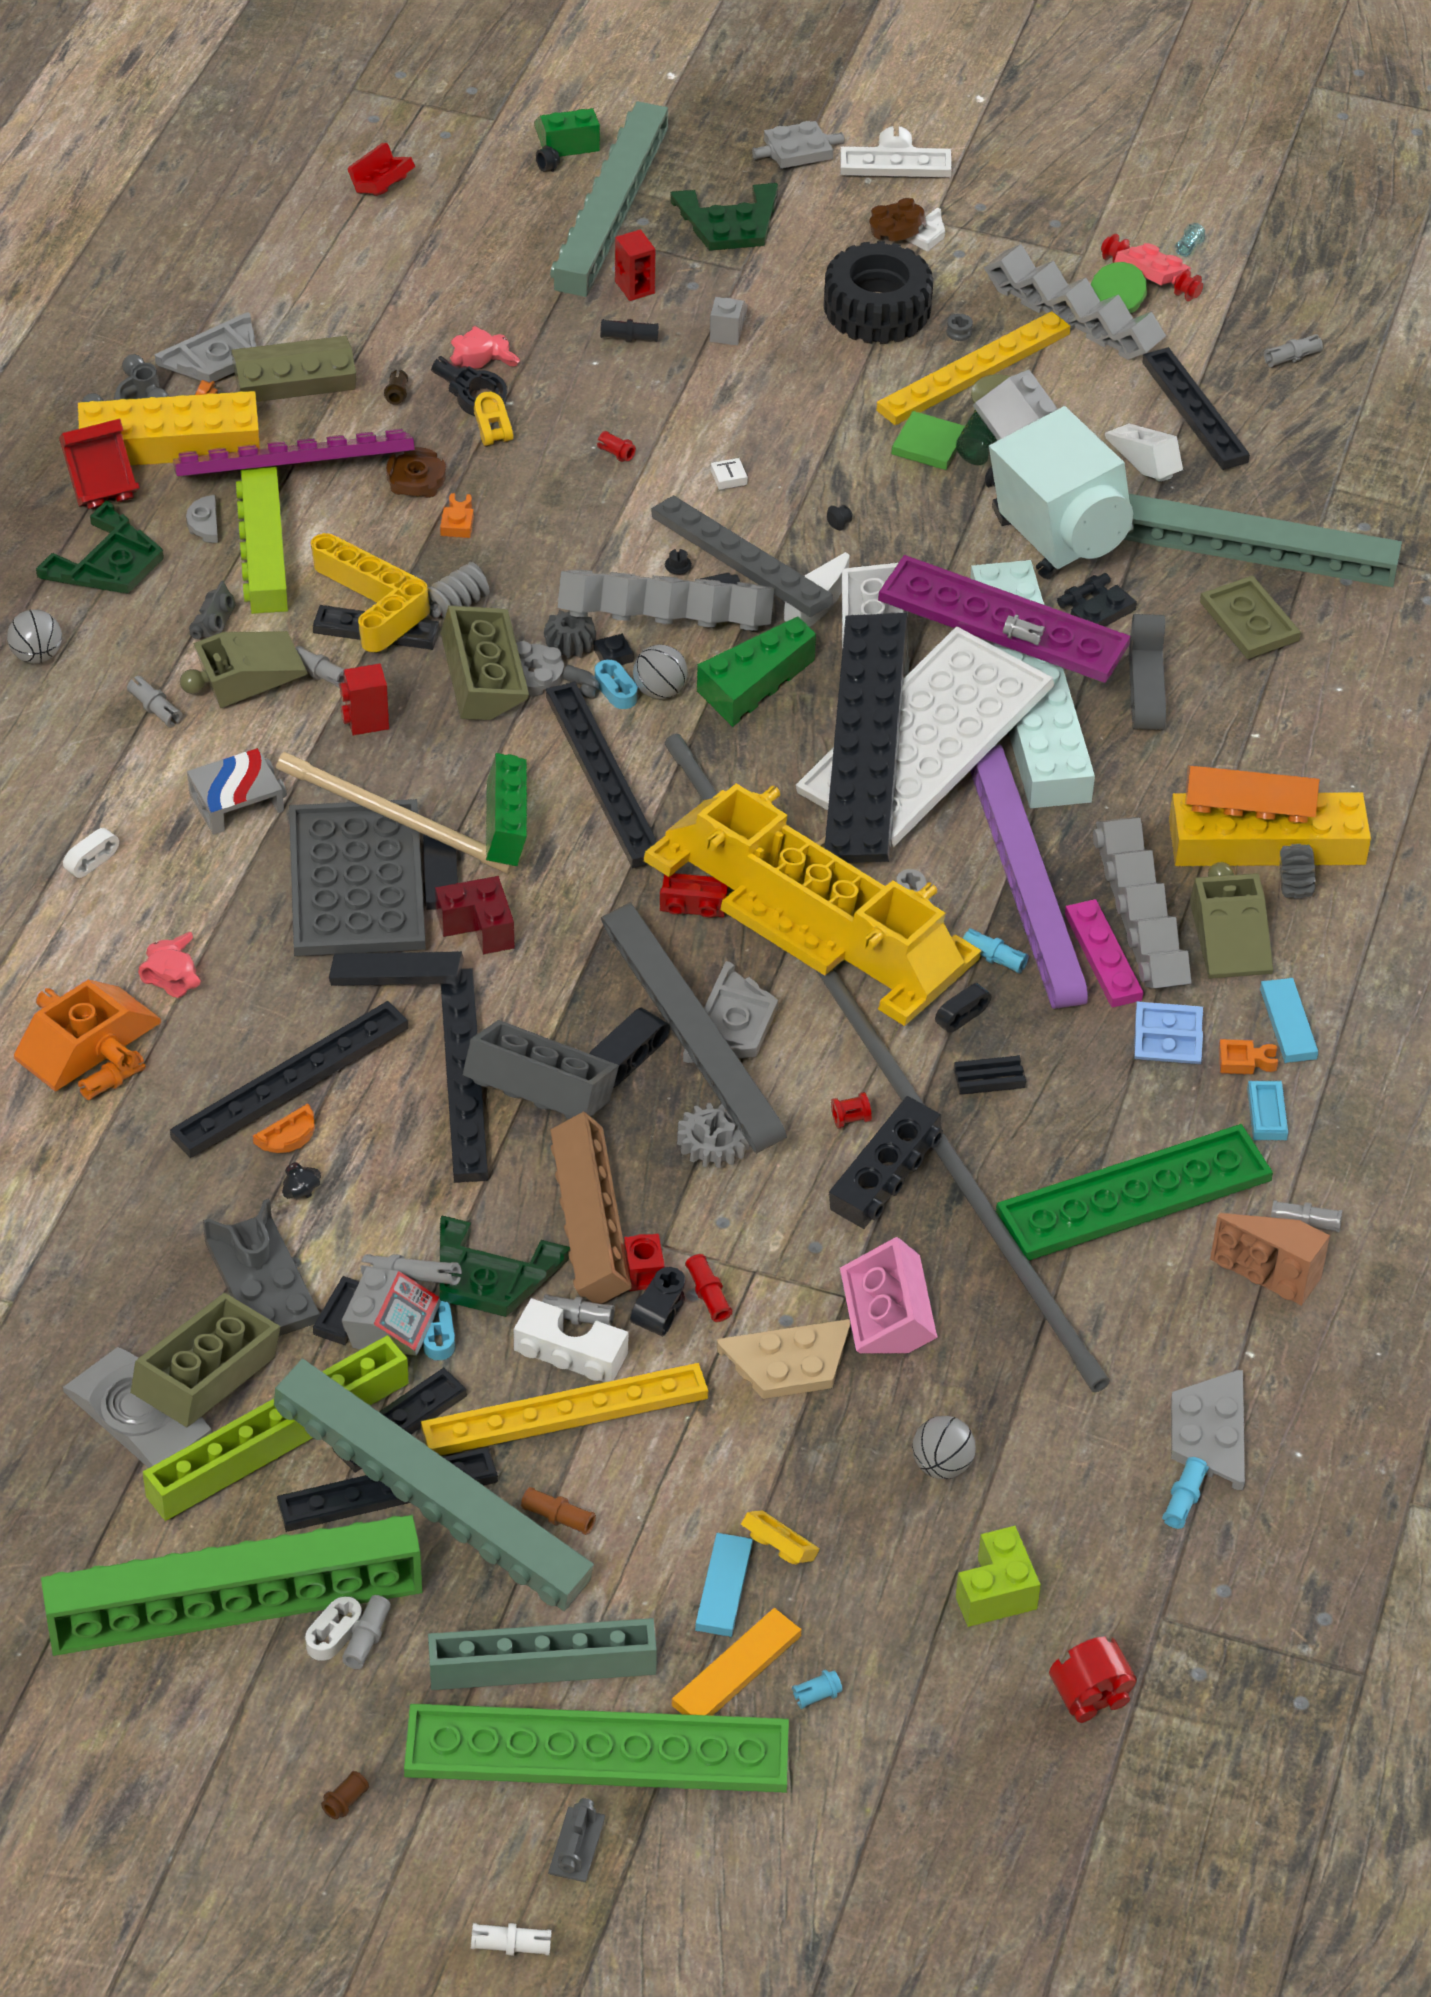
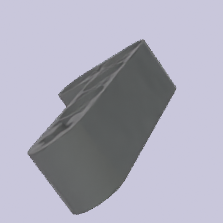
M1133 614L1129 643L1132 728L1164 730L1166 722L1163 666L1165 615Z

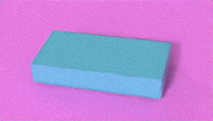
M1248 1081L1247 1093L1253 1140H1287L1288 1126L1282 1081Z

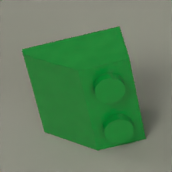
M594 108L540 115L534 121V127L542 148L545 145L551 146L557 150L559 157L600 151V124Z

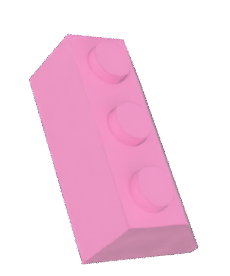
M895 1237L840 1267L857 1352L910 1353L937 1338L920 1255L900 1238Z

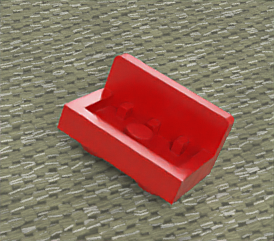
M381 143L350 165L348 172L357 193H373L374 196H378L387 192L388 187L394 182L405 179L407 177L406 174L415 168L412 157H393L388 143Z
M674 873L668 877L664 874L662 888L660 889V911L671 914L701 915L708 918L714 916L724 917L725 912L720 909L722 900L727 897L728 886L710 876Z

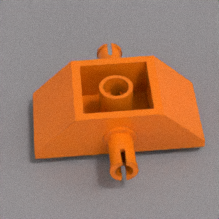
M88 979L61 997L51 988H46L45 992L50 997L43 991L38 994L36 1003L42 1009L34 1014L14 1053V1059L56 1092L105 1059L110 1060L122 1071L127 1070V1067L122 1062L130 1068L135 1062L136 1055L125 1046L159 1025L161 1019L119 986Z

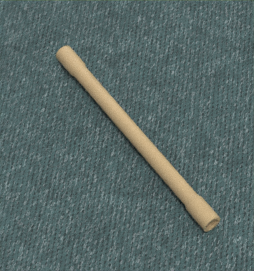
M285 751L278 759L276 769L300 780H306L471 855L482 863L506 874L512 868V865L487 861L486 845L322 771L312 766L309 762Z

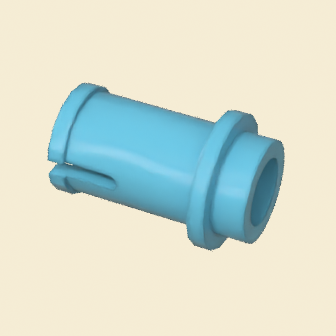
M825 1669L822 1671L821 1676L792 1686L795 1700L799 1699L797 1702L800 1709H803L830 1696L832 1699L837 1698V1693L842 1692L843 1688L835 1670L828 1672Z

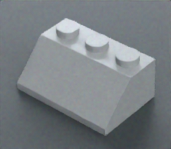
M1029 369L1009 377L973 405L997 440L1058 410Z

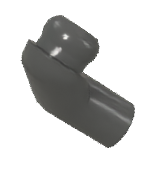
M571 665L565 667L563 679L570 682L575 681L576 684L581 685L579 690L582 696L590 699L594 698L596 690H599L600 683L589 671Z

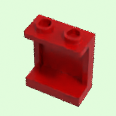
M120 419L64 432L59 437L79 507L87 505L88 509L98 508L105 502L104 500L116 498L117 502L126 501L134 498L133 493L140 489L139 483L135 482L121 434L123 426Z

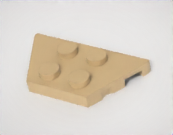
M850 1319L721 1338L717 1339L716 1348L721 1356L725 1354L735 1364V1370L743 1379L750 1381L752 1388L763 1399L831 1389L835 1382L838 1365H840L846 1339L849 1337L851 1323Z

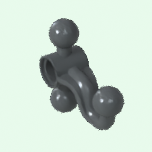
M131 354L124 358L122 368L129 377L118 385L114 400L169 397L168 393L160 388L157 370L153 364L145 363L143 358L136 354ZM89 393L83 397L81 402L104 400L96 393Z

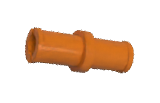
M132 1051L136 1055L135 1062L130 1068L122 1062L127 1067L125 1071L118 1069L112 1062L103 1064L100 1071L78 1082V1087L85 1086L79 1089L85 1099L91 1100L94 1096L109 1088H118L122 1085L123 1080L145 1069L146 1066L142 1063L144 1059L139 1052Z

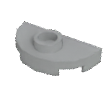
M215 495L205 496L194 501L186 514L189 532L203 537V541L218 543Z

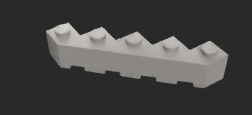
M1022 244L1003 251L983 267L998 292L1006 296L1012 294L1020 298L1021 304L1038 313L1053 311L1071 325L1070 330L1077 328L1086 333L1087 339L1102 347L1109 345L1119 350L1118 355L1127 360L1147 353L1166 336L1152 312L1133 319L1119 294L1100 302L1087 278L1067 284L1054 261L1036 268Z
M592 570L561 571L557 608L570 610L569 615L575 617H588V612L602 611L612 613L613 619L624 621L630 620L633 615H648L655 617V622L663 624H673V619L689 618L698 620L697 625L704 627H716V622L730 621L740 623V628L744 630H758V626L771 624L775 588L737 582L736 585L721 583L718 580L695 579V581L668 576L653 575L650 578L635 576V574L610 572V574H596Z
M1130 817L1096 822L1097 829L1093 830L1094 845L1096 848H1099L1105 877L1110 882L1117 912L1121 914L1127 932L1128 945L1134 952L1140 980L1144 982L1145 987L1149 988L1191 984L1188 951L1179 948L1176 917L1168 916L1164 883L1156 882L1153 850L1144 849L1141 818Z

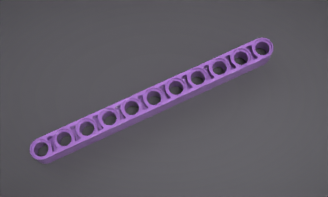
M1000 744L995 745L970 770L1047 996L1053 1009L1086 1005L1088 995L1083 973L1004 750Z

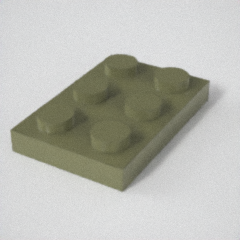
M1253 575L1201 593L1200 603L1247 659L1300 641L1301 631Z

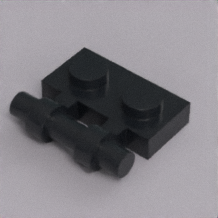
M1107 573L1099 576L1093 575L1087 578L1083 585L1079 587L1073 586L1065 590L1064 595L1057 598L1060 608H1065L1069 605L1073 607L1071 615L1104 627L1136 610L1137 601L1118 585L1110 589L1104 587L1111 582ZM1089 594H1091V595L1093 596V598H1091V599H1089V600H1086V599L1084 598V597L1088 596Z

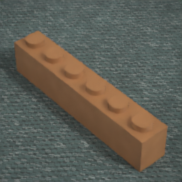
M583 1111L550 1129L553 1143L551 1145V1152L556 1160L557 1171L555 1176L561 1190L560 1205L565 1214L566 1224L564 1225V1230L570 1243L569 1259L574 1267V1287L581 1297H586L593 1303L602 1304L632 1287L603 1127Z

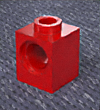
M659 1233L624 1237V1248L632 1287L629 1289L630 1291L646 1290L655 1274L665 1267Z

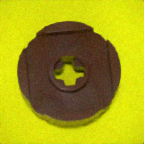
M903 198L898 203L887 206H875L871 210L872 216L869 220L872 235L880 240V235L888 236L889 241H900L913 237L919 233L918 227L921 225L925 227L926 225L924 209L920 205L915 204L913 198Z
M415 447V450L404 451V454L398 457L394 454L387 462V481L390 484L391 491L397 495L405 494L431 498L437 494V489L446 480L445 461L443 458L441 461L437 458L436 452L427 448Z

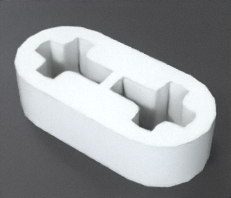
M106 828L96 830L68 851L63 860L64 869L77 878L86 876L114 855L119 846L118 837Z
M351 1597L335 1599L308 1628L305 1636L306 1650L313 1659L325 1661L333 1658L353 1636L352 1627L362 1617V1608L356 1599ZM348 1612L352 1613V1618L345 1616L339 1622V1613L342 1615H346ZM329 1635V1644L322 1642L316 1645V1639L323 1641Z

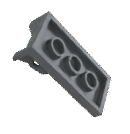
M269 1198L263 1201L260 1212L256 1217L234 1225H224L211 1219L203 1220L205 1244L231 1297L281 1326L279 1336L315 1324L320 1313L272 1219Z

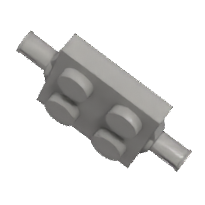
M804 121L791 126H777L774 129L764 130V141L767 146L753 148L752 154L755 160L770 157L777 161L780 168L833 159L831 145L844 144V135L842 132L827 135L822 132L816 121Z

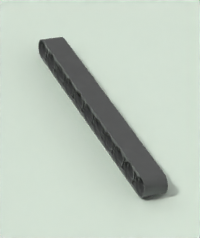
M629 902L602 916L601 921L611 941L663 1018L670 1024V1028L684 1049H686L753 1151L757 1154L786 1139L787 1134L779 1117L632 903Z

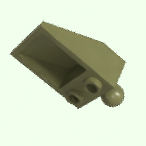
M287 631L221 632L193 643L203 671L200 672L196 669L186 670L180 677V685L186 693L196 694L208 682L220 708L305 676L307 671Z
M1217 862L1213 864L1208 871V877L1195 878L1190 898V905L1208 978L1273 974L1266 902L1259 873L1234 875L1233 869L1227 863Z

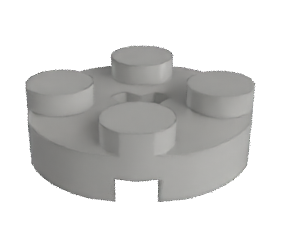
M526 641L516 643L529 696L542 695L543 690L546 688L558 686L562 683L564 663L558 648L541 644H530ZM529 668H537L534 672L528 671Z

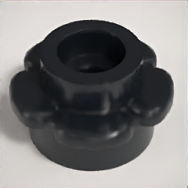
M545 145L536 152V162L539 169L543 172L548 170L554 172L560 163L557 150Z

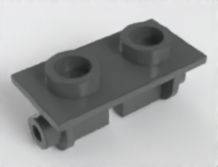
M224 581L220 582L217 589L206 594L205 601L199 610L201 614L196 615L194 621L190 624V635L194 639L211 637L221 633L233 612L236 602Z
M582 1798L579 1800V1803L574 1804V1807H568L548 1874L586 1883L605 1820L604 1814L596 1813L594 1802L590 1799Z

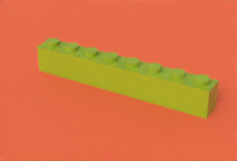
M388 1335L322 1371L370 1406L409 1384L408 1359ZM273 1398L144 1470L143 1479L146 1498L163 1520L167 1521L313 1437L306 1432L304 1426L294 1419L288 1420L284 1418L274 1406Z

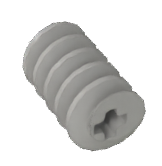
M469 562L468 565L461 566L459 570L451 572L449 576L443 577L440 581L428 587L429 614L432 617L439 618L441 616L445 619L448 606L470 607L471 602L476 603L480 601L481 597L489 595V585L479 566L474 562Z

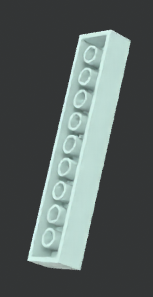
M1031 560L971 565V579L1044 605ZM982 639L1053 677L1054 687L1008 732L1029 808L1091 803L1095 775L1063 668Z

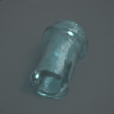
M1198 223L1187 225L1184 229V235L1175 245V248H1178L1176 252L1183 257L1190 256L1196 245L1202 243L1205 239L1204 227Z

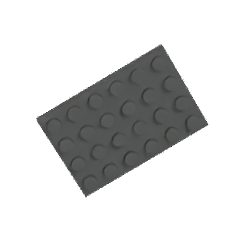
M417 799L388 800L418 814ZM354 802L289 805L294 956L426 950L419 832Z

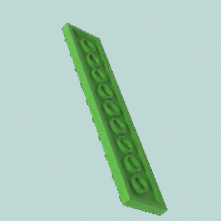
M410 1704L404 1777L787 1793L789 1719Z

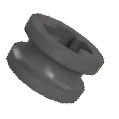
M965 314L951 315L947 320V336L955 341L969 339L972 336V319Z

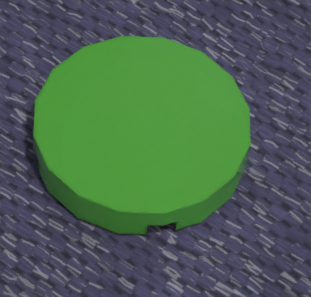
M1126 262L1111 263L1102 267L1094 275L1091 286L1100 302L1119 294L1130 314L1140 307L1143 299L1145 300L1147 296V282L1142 271L1135 265Z

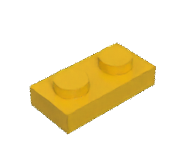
M763 1510L747 1512L741 1523L743 1527L751 1531L749 1535L752 1539L764 1545H772L779 1550L778 1555L791 1564L797 1565L798 1563L814 1561L820 1548Z

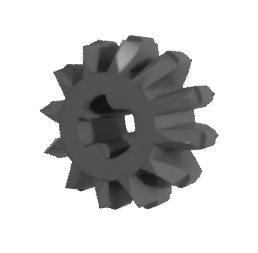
M559 610L558 615L549 616L548 623L545 624L544 637L548 647L558 648L561 655H566L567 659L572 655L581 658L583 652H591L592 645L596 640V630L592 617H575L569 615V612Z
M1291 844V846H1283L1280 851V883L1282 894L1285 898L1294 897V899H1302L1312 896L1315 892L1314 854L1310 845Z

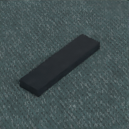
M320 605L313 623V633L361 640L358 619L365 611ZM423 619L392 644L433 650L440 630L439 621Z
M462 951L334 954L329 981L331 986L459 984L464 957Z
M443 1367L380 1410L379 1413L409 1434H413L421 1428V1421L438 1417L467 1397V1389ZM342 1459L355 1473L362 1469L353 1461Z

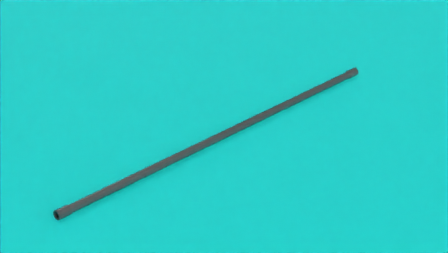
M680 734L669 736L665 741L666 748L676 763L681 766L703 801L717 795L718 793L694 759L692 751ZM833 968L825 976L816 971L900 1099L903 1101L906 1096H909L924 1104L835 969ZM943 1133L941 1140L933 1149L1070 1354L1077 1370L1091 1391L1099 1392L1105 1389L1110 1382L1109 1378L1095 1357L1089 1353Z

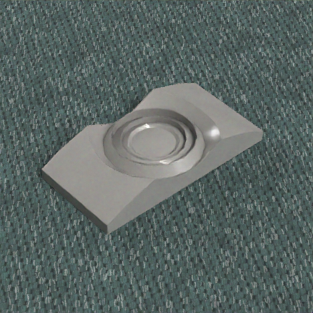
M117 1347L63 1387V1392L148 1468L212 1433L211 1428L202 1417L186 1428L130 1393L135 1361L138 1357Z

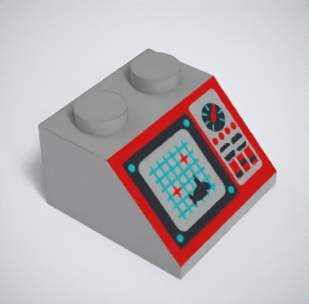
M366 1267L342 1318V1323L352 1348L363 1349L388 1335L403 1354L417 1355L441 1300L437 1295L400 1271Z

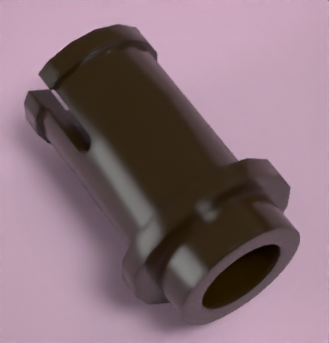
M397 370L391 372L389 384L384 389L386 400L393 405L402 403L407 397L406 384L408 382V375L402 370L399 371L398 377H396Z

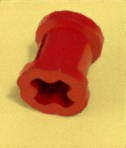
M865 1092L859 1093L858 1097L846 1100L831 1099V1112L838 1129L843 1128L846 1123L860 1120L866 1123L872 1120L870 1102Z

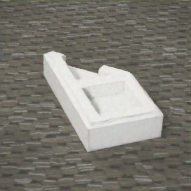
M936 208L928 214L925 227L921 225L918 227V234L905 240L927 252L943 240L945 228L944 223H942L941 209Z

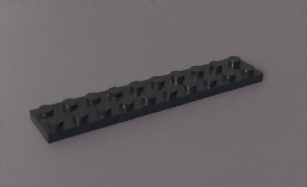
M907 613L845 616L825 849L847 863L889 862L908 633Z

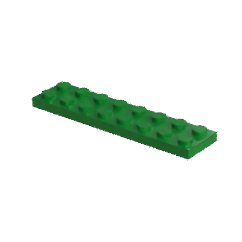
M1239 1124L998 1202L996 1213L1029 1261L1272 1181L1273 1171L1243 1125Z

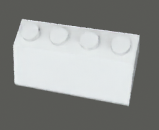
M898 563L842 569V649L846 615L907 613L908 616V611L878 601L880 589ZM908 633L904 674H909Z

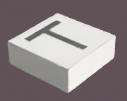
M739 458L711 463V473L719 490L747 485L748 477Z

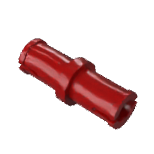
M704 1254L691 1256L685 1262V1266L688 1268L696 1284L695 1292L698 1298L703 1299L714 1322L728 1319L733 1311L722 1292L723 1285L720 1279L714 1276Z

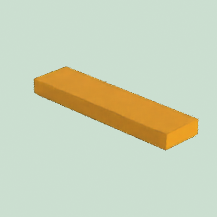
M773 1608L672 1698V1707L682 1715L713 1716L801 1637L802 1629L776 1608Z

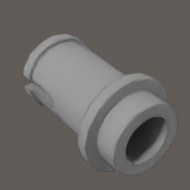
M1009 615L1005 622L1003 633L1008 635L1007 638L1011 639L1013 636L1038 646L1045 627L1021 620L1019 615L1014 617Z

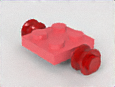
M1118 234L1108 236L1103 241L1101 252L1104 260L1113 257V263L1126 262L1133 264L1142 271L1145 278L1159 285L1172 282L1174 294L1180 296L1182 293H1185L1186 301H1191L1201 294L1203 290L1202 277L1196 275L1191 278V267L1183 264L1181 258L1174 255H1165L1159 252L1160 249L1157 246L1149 243L1130 247L1128 239L1119 242Z

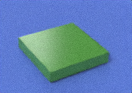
M912 411L892 445L891 454L947 470L967 435V426Z

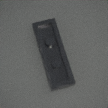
M423 834L426 910H436L435 887L458 883L456 849Z

